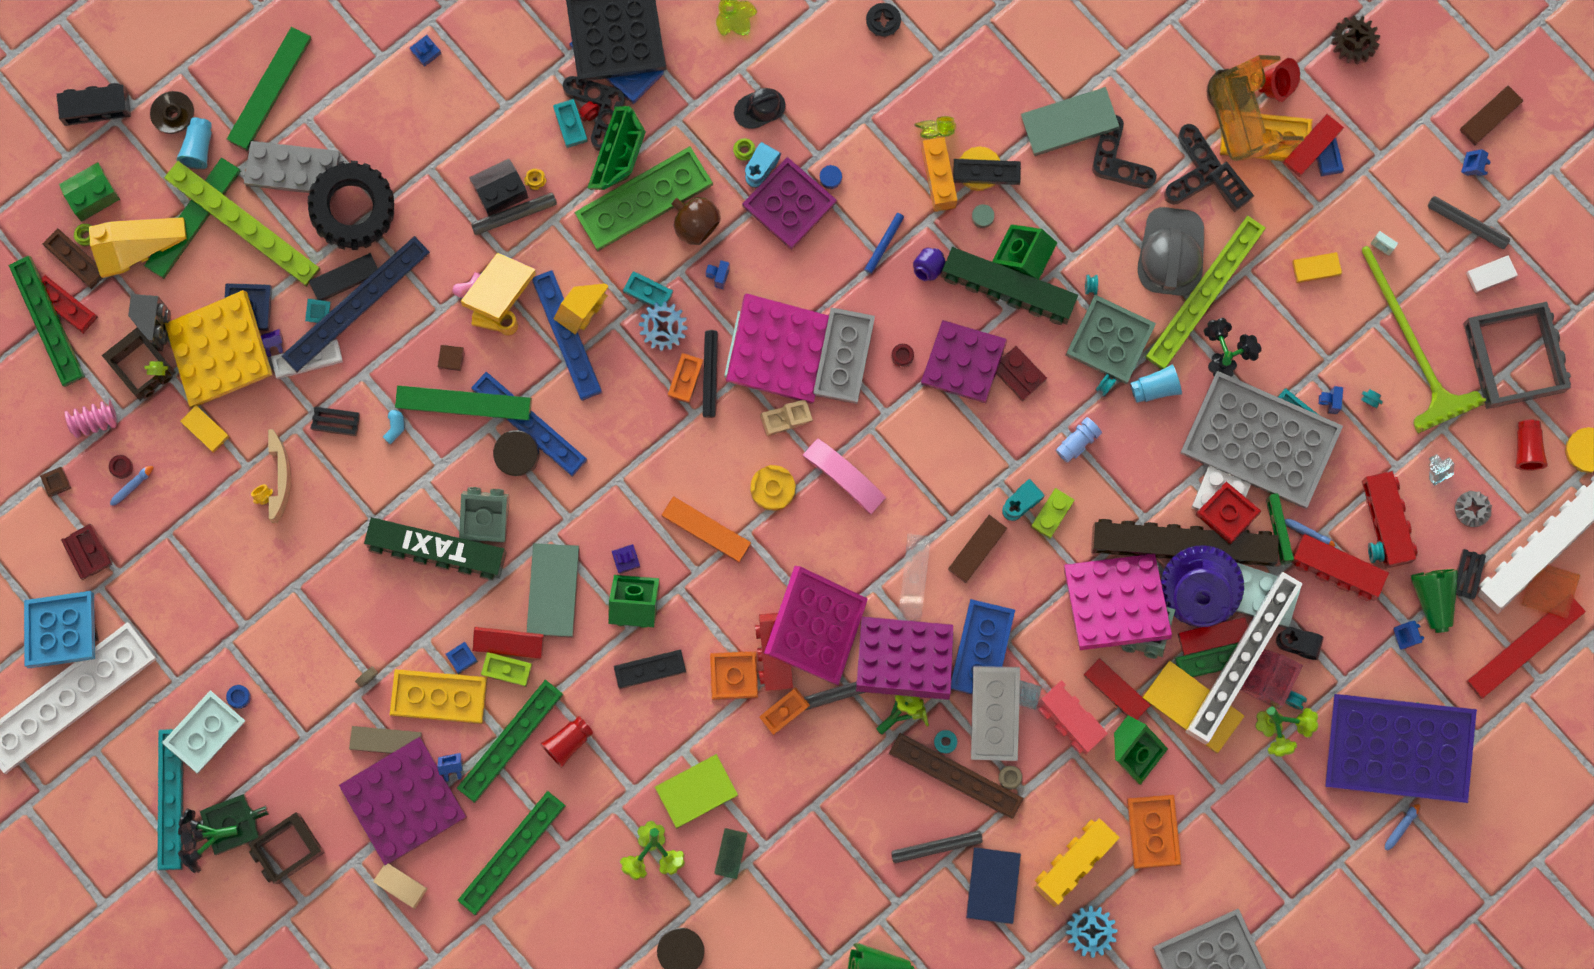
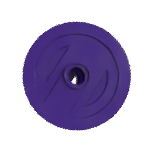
M1193 546L1177 553L1166 565L1161 578L1166 607L1175 609L1174 617L1189 626L1199 628L1222 623L1233 616L1243 599L1244 578L1240 567L1229 554L1212 546Z

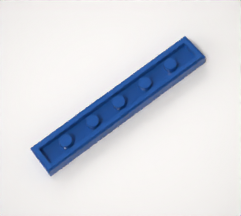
M553 270L533 277V284L581 401L601 394L602 390L578 332L575 335L554 320L564 297Z
M485 372L471 387L475 393L514 396L488 372ZM533 411L530 413V421L506 419L519 431L533 436L539 449L572 477L586 463V457Z

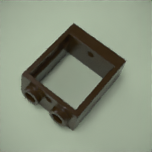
M138 327L102 355L140 401L143 398L147 399L152 396L158 386L168 383L173 378L172 375L176 373ZM144 343L156 359L163 362V366H168V370H165V375H155L137 389L117 364Z
M297 812L249 843L252 849L249 851L251 857L256 863L260 861L264 868L261 872L268 882L272 881L274 884L281 883L325 853L301 814ZM294 826L311 853L278 874L261 847Z

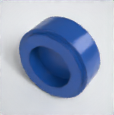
M828 165L821 170L820 182L825 188L834 189L840 185L842 173L838 167Z
M235 685L228 690L226 699L230 706L242 709L250 703L251 694L246 687Z

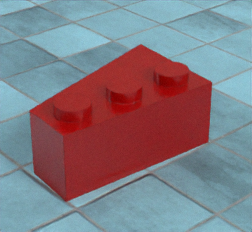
M778 613L759 614L760 625H755L756 639H761L762 647L757 648L758 662L763 661V670L759 671L760 685L765 684V691L793 688L791 665L764 654Z

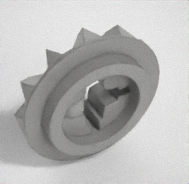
M1468 491L1457 499L1455 513L1459 521L1464 525L1478 527L1489 520L1492 515V505L1488 497L1481 494L1480 491ZM1472 501L1475 506L1482 507L1476 511V516L1473 511L1465 510L1472 505Z

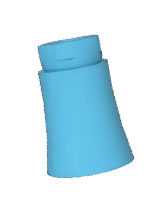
M198 117L191 118L182 147L176 158L177 161L186 167L193 169L207 168L209 144L212 135L210 121Z
M1173 364L1130 383L1136 403L1141 401L1148 402L1167 396L1182 395L1179 378Z

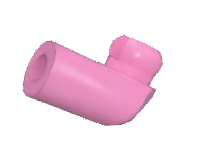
M475 272L470 282L454 285V295L463 298L481 274Z

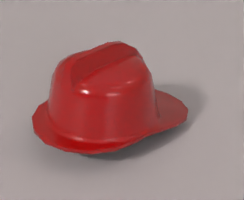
M1286 58L1276 67L1265 71L1258 91L1264 93L1268 98L1284 102L1296 90L1300 82V69L1297 62L1293 58Z

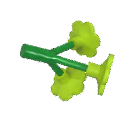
M895 695L896 701L891 715L876 729L883 735L896 722L911 718L913 720L921 718L925 725L929 726L923 699L920 700V697ZM902 712L907 713L906 715L899 716Z
M1269 707L1266 711H1260L1256 716L1258 721L1255 726L1258 731L1263 732L1266 737H1271L1274 733L1277 734L1276 741L1272 742L1268 748V753L1274 754L1276 757L1292 754L1295 752V748H1297L1296 742L1285 739V736L1282 735L1283 722L1295 723L1298 726V733L1308 738L1318 729V714L1310 708H1305L1297 718L1283 717L1282 714L1277 712L1275 707Z
M648 821L645 826H640L637 830L639 835L638 843L640 846L645 847L639 856L623 857L620 860L621 869L634 880L645 878L647 872L645 871L643 858L649 850L653 851L658 848L662 853V858L659 861L661 865L659 871L662 874L668 873L673 875L684 866L685 861L683 858L685 855L682 851H666L662 847L665 843V837L663 836L665 832L664 827L656 825L654 821Z

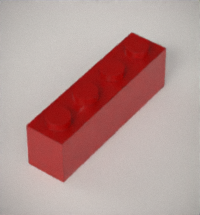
M1393 471L1365 477L1362 480V485L1377 541H1381L1383 544L1385 555L1384 568L1412 563L1416 560L1418 551L1416 544L1411 541L1410 534L1412 533V528L1404 515L1406 506L1404 500L1400 499L1399 496L1400 483L1398 478L1394 477Z
M1306 534L1300 538L1293 554L1294 560L1291 562L1297 570L1302 572L1310 571L1316 574L1315 577L1324 582H1334L1337 584V588L1346 592L1351 590L1357 593L1360 599L1368 602L1371 600L1375 601L1379 597L1389 575V572Z

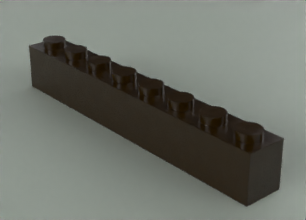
M1099 519L1092 527L1091 553L1125 556L1155 554L1156 558L1172 559L1177 553L1189 547L1212 546L1229 554L1237 563L1274 567L1278 563L1279 535H1272L1270 531H1259L1258 534L1249 533V530L1245 529L1230 545L1214 530H1204L1202 526H1190V529L1181 528V525L1178 524L1158 527V524L1153 522L1135 525L1134 521H1121V524L1112 523L1110 519Z

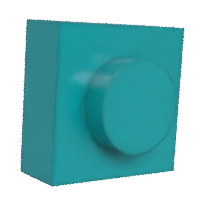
M307 299L305 321L318 323L329 313L330 301Z

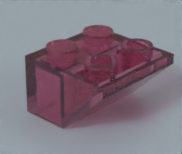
M1264 649L1240 690L1279 710L1284 706L1303 665L1282 654Z

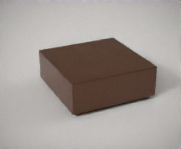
M441 345L437 367L461 371L464 348Z
M63 467L40 475L49 497L71 489Z

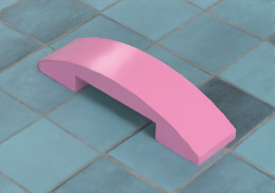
M818 438L803 454L804 458L819 471L822 470L870 515L886 499L882 492L860 471Z

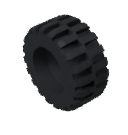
M352 160L351 163L346 164L344 161L337 162V166L332 167L330 165L325 168L326 171L323 174L319 173L315 183H312L307 202L310 221L313 227H315L317 234L325 238L326 242L330 245L335 244L338 248L344 250L345 247L352 248V250H358V247L362 246L367 248L374 241L378 242L382 239V235L387 233L394 217L393 191L390 189L387 179L382 177V173L377 169L373 170L371 165L366 163L361 165L358 164V161ZM356 186L367 191L372 199L373 209L366 221L358 225H345L333 217L330 211V200L333 194L340 188Z

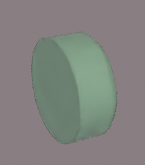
M985 204L976 206L972 212L973 223L979 228L989 227L994 220L993 209Z

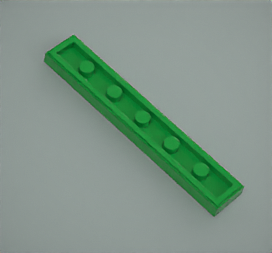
M293 27L290 28L228 135V142L248 151L251 141L255 139L312 39L311 36Z
M221 157L205 181L225 195L241 170ZM190 200L178 217L185 219L187 239L163 252L157 251L152 254L145 263V268L165 279L210 216V213Z
M26 256L8 265L62 386L66 387L84 378L85 375L32 257Z
M397 385L395 408L530 421L532 398Z
M544 680L459 784L457 789L476 803L564 694L547 680Z
M547 791L457 901L476 916L566 805Z

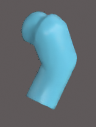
M391 410L388 413L390 429L383 436L390 445L405 429L404 416L397 410Z

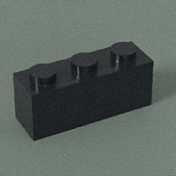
M111 83L107 87L89 86L85 90L67 89L63 93H57L59 119L64 126L131 117L129 94L123 84Z

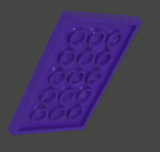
M1334 694L1325 787L1468 803L1477 709Z

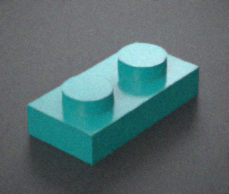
M574 99L553 105L566 148L588 142Z
M633 271L623 289V293L655 308L654 303L658 302L660 307H662L664 301H667L668 304L673 295V290Z

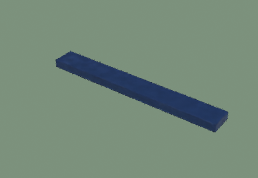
M415 236L411 238L283 353L281 357L298 373L429 255L430 252Z

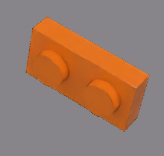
M684 353L681 354L668 397L690 403L704 362L703 359Z
M795 687L760 715L759 718L774 735L807 709L810 704Z

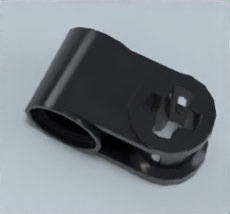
M1289 627L1277 635L1276 643L1283 651L1297 654L1306 659L1318 660L1324 637L1317 633ZM1290 635L1289 638L1293 641L1290 644L1288 643V639L1285 638V636Z

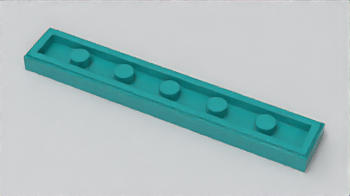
M174 729L158 730L157 870L159 871L183 870V863L178 855L180 850L183 851L181 835L178 834L179 820L183 816V761L162 744Z

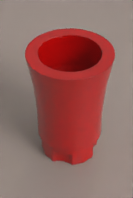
M1534 419L1518 422L1515 468L1525 471L1546 468L1548 463L1544 450L1541 422Z
M578 716L573 722L570 721L564 728L540 744L547 754L562 768L569 758L588 740L587 738L593 734V730Z

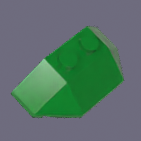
M630 106L615 107L587 187L589 190H605L628 179L633 171L646 131Z

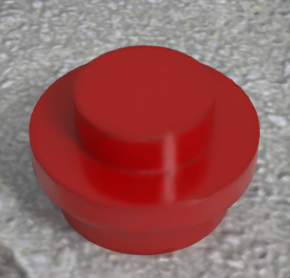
M589 101L583 105L578 112L581 115L580 119L583 122L587 120L589 122L593 121L599 114L598 110L600 107L598 104Z

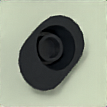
M760 88L737 102L734 108L735 120L744 128L754 129L761 127L782 116L786 106L785 99L775 89Z

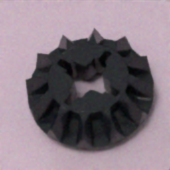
M878 3L869 9L866 15V23L869 31L873 32L875 36L879 35L885 38L891 34L894 35L900 28L901 15L895 6L889 3ZM882 13H884L886 20H890L886 22L885 28H883L881 22H878L881 19Z

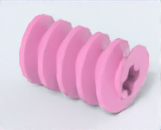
M109 400L108 407H106L103 401L100 402V409H97L95 404H92L91 411H88L83 406L82 414L76 408L73 411V416L68 411H65L68 429L76 438L81 436V431L84 435H89L90 429L93 433H97L99 427L105 431L108 425L111 428H115L117 425L116 412L111 400Z

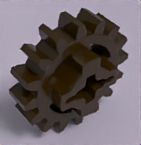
M1353 15L1350 21L1345 17L1342 23H1337L1336 30H1333L1331 35L1334 37L1331 44L1336 45L1333 50L1334 53H1341L1339 59L1345 56L1347 57V63L1354 59L1355 63L1359 64L1361 58L1364 62H1367L1369 56H1374L1375 50L1380 45L1377 42L1380 39V35H1375L1378 30L1377 27H1370L1372 24L1371 20L1365 23L1363 16L1360 20H1357L1356 16ZM1349 28L1348 33L1342 35V33ZM1367 44H1369V47L1366 50L1362 51V48L1366 47Z

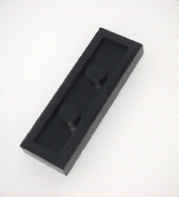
M954 159V183L1020 185L1021 161Z
M371 253L309 280V283L317 300L323 301L363 283L378 268Z
M681 649L614 666L619 689L687 673Z

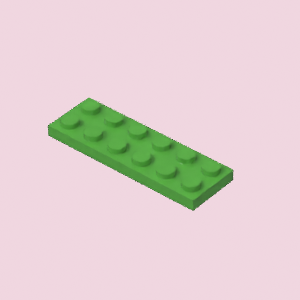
M689 146L575 211V215L596 250L599 251L673 209L674 206L671 203L676 198L681 202H685L713 186V182Z

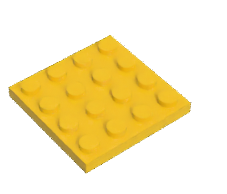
M244 290L168 323H164L189 407L200 406L272 376L248 293Z

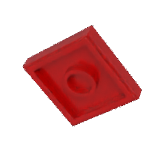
M1226 481L1199 509L1196 516L1231 545L1260 515L1261 510Z

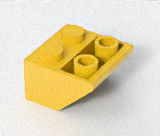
M604 283L573 287L560 304L554 320L575 335L580 329L584 331L591 322L593 315L597 314L602 308L604 301L608 297L605 292L609 286Z

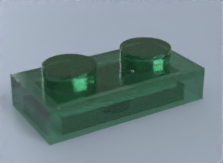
M724 829L714 875L737 880L748 833Z

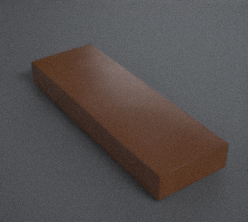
M1508 85L1464 124L1460 131L1476 145L1522 104L1524 100Z
M58 228L42 244L91 290L103 279L100 276L96 262Z
M988 515L948 570L967 583L1005 533L1007 527L991 515Z

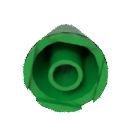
M1457 569L1434 570L1425 573V575L1424 572L1411 575V581L1429 628L1435 629V633L1448 632L1449 627H1452L1454 624L1458 580Z
M860 943L853 944L856 949H851L848 960V969H914L909 960Z

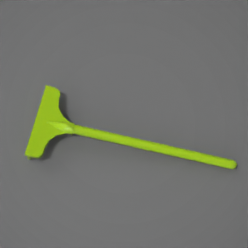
M1364 246L1362 253L1431 386L1432 401L1428 410L1418 415L1413 421L1417 433L1419 434L1484 405L1486 398H1482L1478 391L1455 395L1445 390L1441 383L1438 382L1371 249L1368 246Z

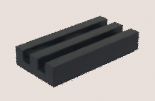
M314 406L313 422L310 429L357 436L360 413ZM319 414L354 418V421L322 417ZM318 421L353 426V429L318 425Z
M1466 549L1462 550L1457 568L1456 595L1472 600L1475 599L1486 555H1479ZM1470 557L1463 588L1460 591L1458 589L1466 558ZM1477 559L1478 564L1474 575L1470 593H1467L1475 560Z

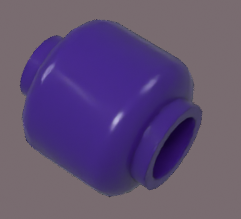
M924 248L913 261L915 275L922 281L936 280L946 263L943 253L936 248Z

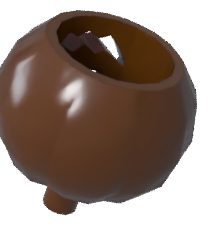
M697 197L691 199L686 204L676 198L671 203L679 211L673 225L675 233L680 240L688 244H702L721 221L719 209L712 201L706 198Z

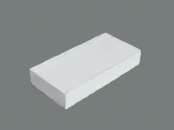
M1509 255L1469 270L1466 273L1475 293L1518 276Z

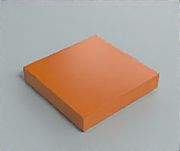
M756 651L710 653L712 700L758 698Z

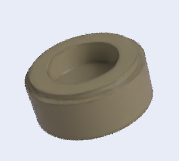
M372 666L358 677L355 682L360 688H363L378 675V672Z
M1006 766L999 773V783L1005 789L1013 790L1021 784L1022 773L1015 766Z

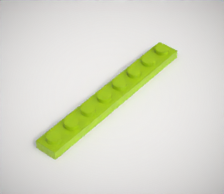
M177 161L164 177L167 182L306 287L309 284V280H312L320 271L316 264L181 162Z
M1248 215L1146 355L1145 358L1160 369L1167 367L1266 229L1264 226Z

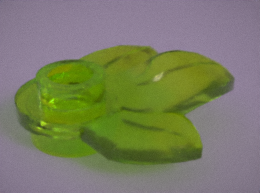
M721 0L718 6L720 14L716 18V26L719 33L725 36L733 30L739 35H748L751 27L749 17L757 14L755 6L748 1ZM727 6H732L734 9L732 11H727L725 8Z
M950 116L938 117L936 121L927 120L915 123L916 127L923 129L920 137L925 139L936 138L939 135L948 137L953 135L956 129L954 118Z

